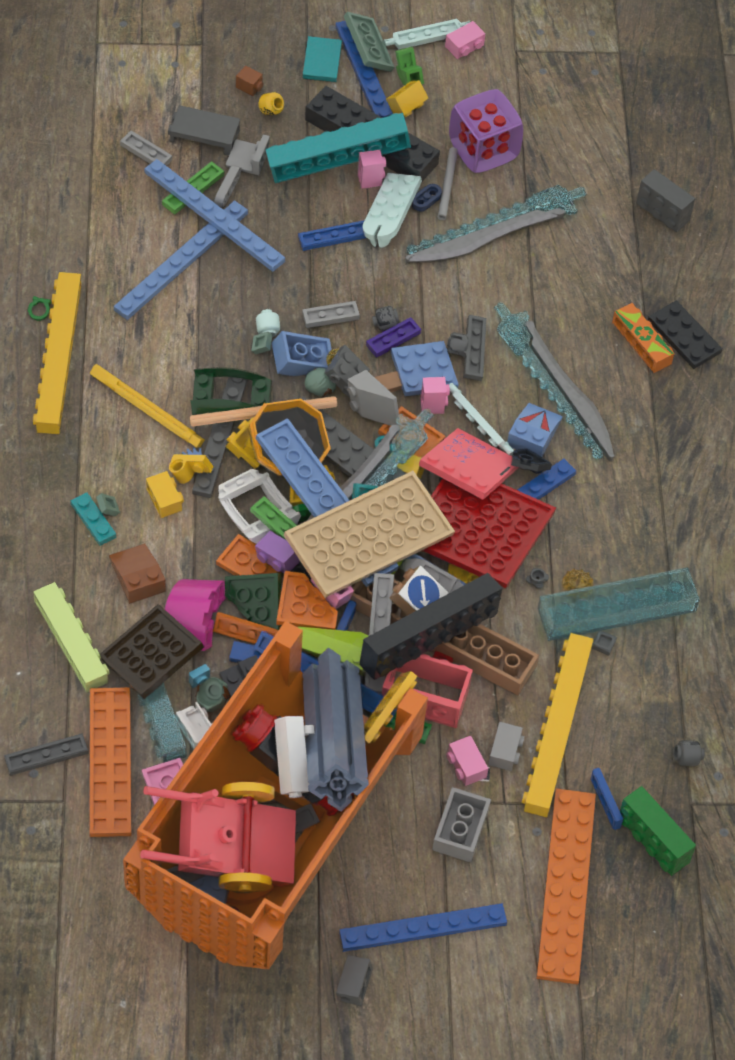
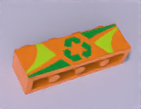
M630 303L614 311L612 323L653 373L672 364L674 357L672 348L663 341L662 336L644 318L639 308Z

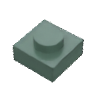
M267 331L254 335L251 351L256 355L270 351L272 334Z
M102 493L96 497L101 513L116 516L120 513L115 497Z

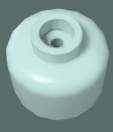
M270 309L261 311L256 317L257 332L261 334L268 331L272 334V337H275L280 331L279 315Z

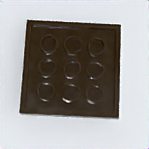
M157 604L101 652L100 657L104 663L145 699L200 652L204 645Z

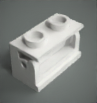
M196 702L195 708L190 706L176 712V723L192 748L195 749L212 725L208 720L207 711Z

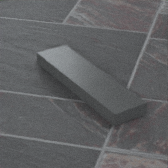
M82 733L4 755V759L11 776L88 754V748Z

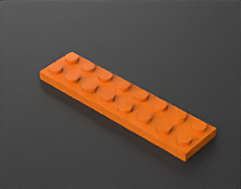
M130 687L90 688V837L131 836Z

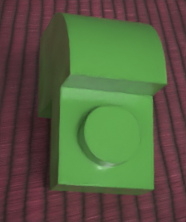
M408 47L395 51L398 63L396 70L403 85L417 80L424 84L422 67L416 64L414 48Z

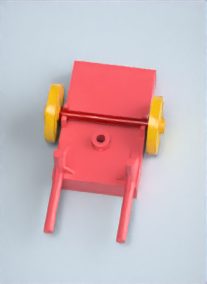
M255 782L230 783L222 787V797H217L219 793L216 789L199 794L150 786L144 787L143 793L145 795L181 801L179 855L142 850L141 858L179 864L178 871L219 877V887L229 891L260 892L269 890L272 886L284 887L294 884L296 810L257 804L273 800L274 787Z

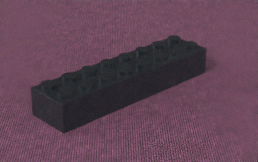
M325 86L306 105L305 120L325 132H332L341 127H351L360 122L366 123L376 118H382L328 86ZM409 133L411 148L382 155V157L386 159L387 168L397 174L421 176L423 182L439 164L440 150Z
M486 573L364 638L359 665L373 680H376L379 677L386 676L396 668H401L412 659L416 660L425 652L432 651L436 646L447 643L451 638L465 633L469 628L478 626L488 618H493L498 613L503 588L489 573Z

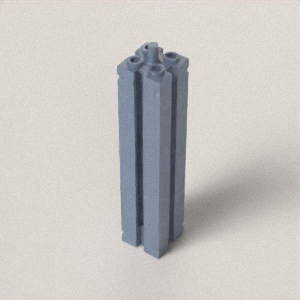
M327 648L318 657L319 665L312 663L303 673L305 725H314L315 733L306 736L308 791L320 799L325 795L328 796V804L342 811L352 802V793L358 796L369 785L367 779L360 675H358L359 668L348 660L341 663V656Z

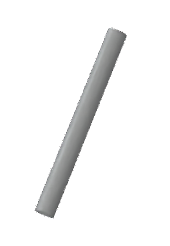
M454 147L449 149L438 211L439 220H445L447 217L458 153L457 148Z

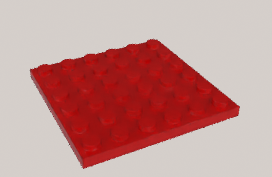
M442 479L431 497L455 532L452 536L422 551L479 577L489 573L501 587L506 589L553 517L556 507L502 483L486 498L481 499Z

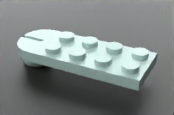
M387 173L363 223L364 235L370 239L374 247L377 245L376 240H378L379 247H386L391 239L397 235L421 185V176Z

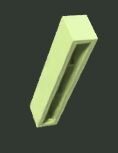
M54 582L33 591L37 607L86 693L90 691V688H98L107 684L108 675L110 674L108 667L99 660L101 659L100 654L96 648L93 649L91 646L92 641L89 634H84L82 630L83 625L79 618H75L71 603L65 601L66 596L63 589L58 588Z

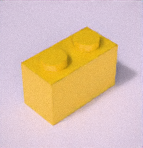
M420 80L410 81L389 96L386 101L393 114L403 113L405 118L412 114L413 109L422 107L428 96Z
M167 471L146 478V490L160 518L182 511V503L184 502L182 493L176 490L177 486L174 478H170Z

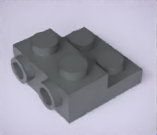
M343 345L324 373L345 395L350 397L347 391V379L365 370L369 372L370 369L346 345Z

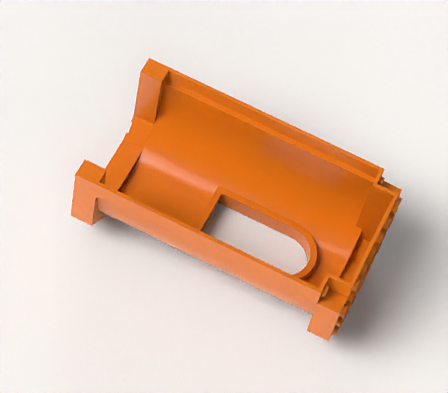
M287 621L284 622L168 785L167 790L201 794L216 789L219 793L217 797H222V787L226 784L255 782L274 787V800L292 810H297L311 803L303 796L289 798V795H281L279 777L246 750L247 746L239 740L234 741L233 735H231L234 728L243 722L242 716L248 709L252 710L257 704H263L264 710L271 716L303 715L304 679L301 672L303 630ZM410 688L397 707L395 730L382 725L379 729L381 734L375 742H370V744H365L369 785L358 796L356 794L352 795V802L344 811H338L335 815L328 816L326 815L327 811L320 805L315 806L311 803L320 822L305 829L295 843L294 884L284 887L272 886L269 890L252 893L229 891L226 904L167 871L179 864L141 858L142 850L179 855L181 801L160 797L137 829V841L123 859L126 889L154 916L165 930L179 934L188 943L193 942L205 953H212L220 962L229 963L233 966L270 969L283 949L284 924L394 756L411 755L422 738L428 697ZM363 715V723L365 724L369 717ZM233 906V907L238 908L240 912H238L237 910H235V909H233V908H231V907Z

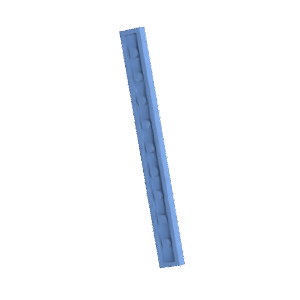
M156 159L144 168L145 174L272 272L285 262V257L161 161Z
M235 200L224 209V211L239 222L248 214V209ZM208 223L114 305V311L126 320L131 318L223 237L224 234Z

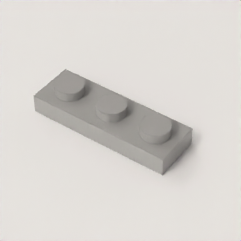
M130 131L120 140V146L150 164L158 159L167 166L172 161V155L133 131Z
M356 301L302 309L306 328L359 320L360 318Z

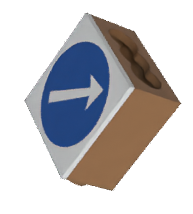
M420 565L415 569L410 568L403 575L404 580L398 582L393 587V594L389 598L408 616L447 595L448 592Z

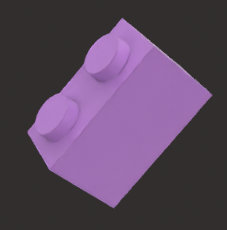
M269 531L255 545L257 558L262 563H268L278 572L285 573V571H291L300 562L287 540L272 531Z

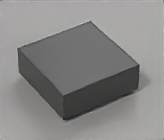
M599 630L591 648L609 656L617 637Z

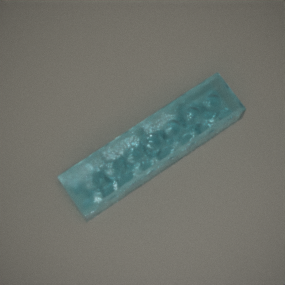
M687 567L540 596L537 609L547 639L551 641L570 637V633L581 635L696 612L700 599Z

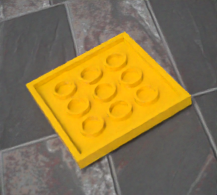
M409 671L398 676L364 724L365 744H370V742H375L381 734L379 729L382 725H387L393 717L391 713L398 707L404 694L410 688L413 689L415 687L417 675Z

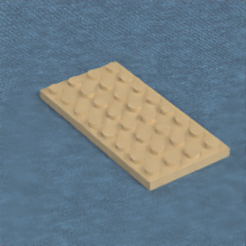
M411 471L285 531L284 537L324 598L452 536L455 531L415 472Z

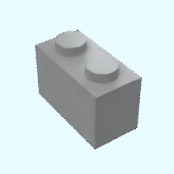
M499 722L488 765L512 771L513 764L518 765L520 753L517 752L518 747L522 748L525 736L521 735L522 727Z

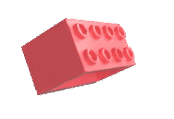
M422 654L416 660L412 659L401 668H396L387 674L382 687V695L384 696L395 681L396 671L402 673L411 671L419 678L462 690L457 702L413 689L428 697L426 720L457 729L470 689L473 669L465 665H456L444 659L439 660L427 654Z

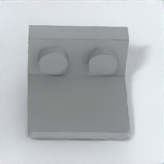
M263 135L261 141H257V144L236 139L226 162V167L230 168L231 165L241 167L243 172L259 176L267 157L266 149L269 148L270 136Z

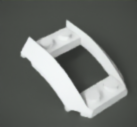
M250 469L220 484L218 498L236 526L252 542L257 544L272 530L260 520L249 525L235 508L231 499L260 485L270 502L296 525L301 514L296 512L293 506L280 493L269 477L268 472L261 474L258 470Z

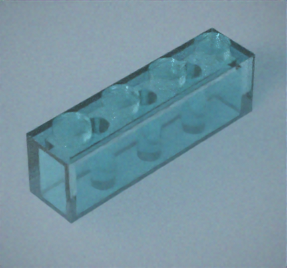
M164 683L145 699L137 695L140 707L144 706L145 709L143 712L144 720L151 727L149 729L151 740H155L157 744L155 746L157 757H161L163 763L177 758H186L187 748Z

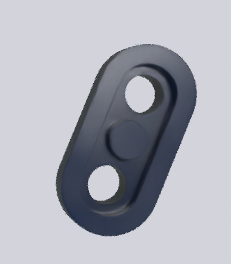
M437 184L425 186L415 195L412 201L413 209L422 212L430 208L441 198V187Z

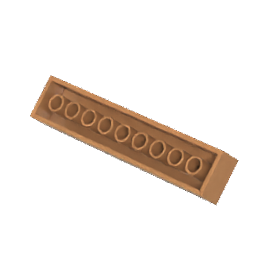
M394 579V586H395L399 581H397V580ZM359 581L352 588L354 592L350 600L356 602V611L371 618L373 584L366 587L362 581ZM393 601L390 625L407 616ZM481 624L469 628L465 633L458 634L447 643H442L432 650L452 657L453 662L473 669L474 673L517 696L537 667L539 654Z

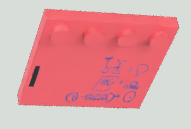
M459 428L428 452L419 462V466L481 499L486 498L519 468L511 465L512 456Z

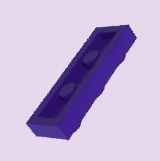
M410 317L367 340L366 346L377 358L390 351L391 348H395L421 334V328Z

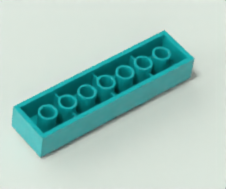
M394 113L385 118H376L373 121L360 122L351 127H341L336 131L323 132L321 135L307 136L302 140L289 141L283 145H274L266 149L274 182L279 183L358 162L359 152L380 150L381 155L411 148L403 113Z

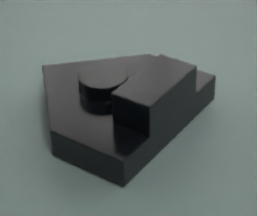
M528 449L513 450L512 466L530 470L535 474L551 470V462Z

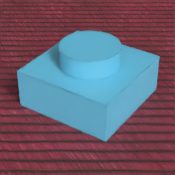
M206 664L189 672V683L192 688L210 678V669Z

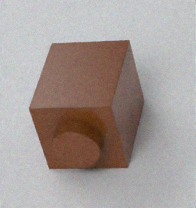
M246 65L236 75V88L251 96H254L263 87V74Z

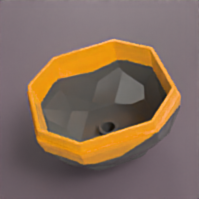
M302 399L265 403L249 424L250 438L257 462L266 470L278 476H282L281 472L255 438L257 434L281 421L289 419L321 463L331 449L322 413Z

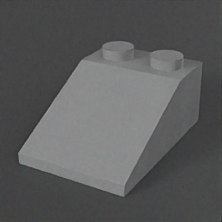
M365 370L347 379V391L351 399L349 404L354 412L356 411L361 417L390 426L397 424L399 427L401 426L397 398L374 376Z

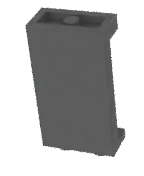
M180 105L178 111L173 114V124L169 125L168 135H170V142H174L175 138L179 137L224 147V155H230L240 132V119Z

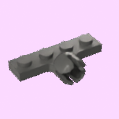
M469 315L467 318L466 334L452 332L450 334L451 337L448 338L447 352L464 357L463 378L482 381L487 318Z

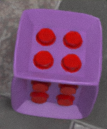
M498 89L476 94L454 105L450 116L449 136L453 147L457 148L458 155L472 172L480 173L506 164L519 155L523 140V124L517 111L506 96Z

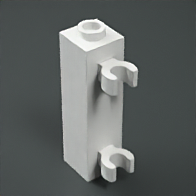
M285 716L274 720L281 795H289V798L302 797V793L309 792L305 736L315 734L314 725H304L303 716Z

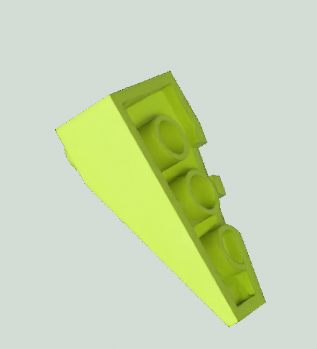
M298 627L303 630V651L319 657L327 648H330L341 656V663L348 660L359 668V675H364L365 670L359 663L363 639L369 635L354 631Z

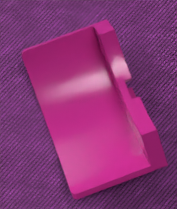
M181 579L174 585L167 599L165 610L203 643L204 648L201 651L212 647L214 620H211L213 612H217L219 606L225 600V581Z

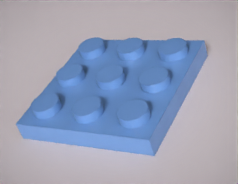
M444 341L391 348L390 353L402 384L404 396L421 394L423 378L445 377L446 384L453 383L458 388L459 384Z

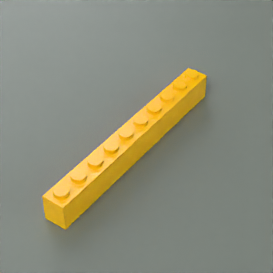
M59 272L58 279L54 281V290H56V294H52V305H54V308H50L49 318L52 321L47 326V334H49V338L45 339L47 353H43L42 361L45 366L40 371V379H42V383L38 384L40 398H36L35 409L38 411L33 416V425H36L37 433L60 434L82 285L81 274Z
M570 633L569 640L565 639L562 651H566L565 656H560L558 663L561 671L560 673L556 672L553 684H557L556 690H551L549 700L552 701V705H547L544 716L548 720L547 723L542 724L540 731L543 739H538L535 751L539 752L538 757H533L531 765L534 773L533 775L529 774L526 786H530L529 792L524 791L522 803L525 804L524 812L548 817L593 638Z

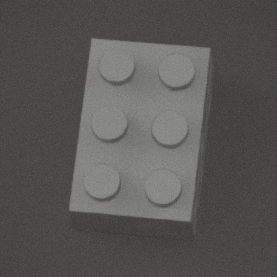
M452 787L434 838L432 850L471 863L489 812L491 799Z

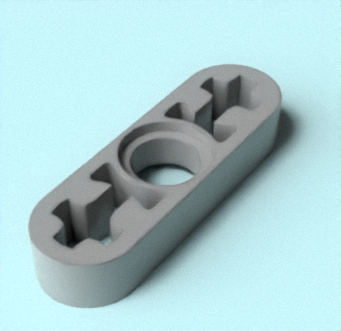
M231 165L215 197L214 203L219 207H225L240 178L241 167Z

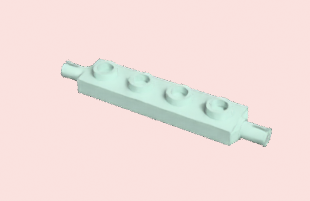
M458 19L399 31L393 33V38L384 39L383 41L385 46L395 45L398 50L446 39L447 34L465 26L471 21L461 23Z
M450 383V391L456 399L454 403L459 409L462 410L464 408L468 412L465 415L472 423L476 421L479 424L477 428L483 435L488 434L491 437L489 442L495 448L499 446L512 456L513 449L509 443L505 442L461 394L462 391L453 383Z

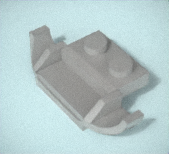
M405 559L399 568L406 572L410 568L415 569L421 565L448 594L464 586L458 578L423 559Z

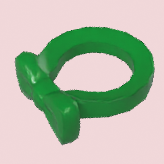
M33 296V301L28 306L29 316L36 321L46 319L50 313L49 306L51 305V300ZM38 303H44L46 307V312L42 316H35L32 313V308Z

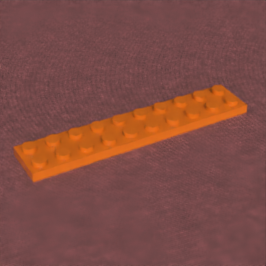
M555 789L536 979L570 984L579 983L596 798L594 793Z

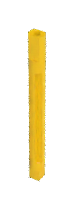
M98 364L93 366L90 371L91 376L186 442L191 443L196 448H201L205 439L197 435L195 431Z

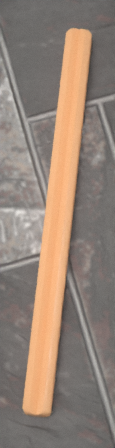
M335 396L303 400L317 410L337 407V398ZM262 406L191 415L190 424L193 427L251 419L256 416Z

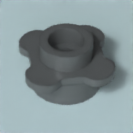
M533 568L530 576L526 577V581L534 584L538 589L542 588L543 583L549 579V575L540 568Z

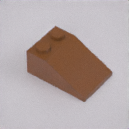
M145 543L109 555L111 564L129 604L166 592L165 577L158 562Z

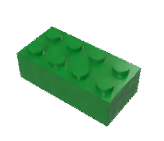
M642 786L623 799L620 808L623 818L622 825L632 832L636 841L641 842L646 847L647 853L651 857L656 858L660 867L665 872L673 876L690 863L696 844Z

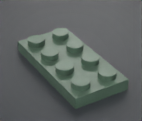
M346 12L344 19L363 64L367 67L391 72L395 66L374 18Z

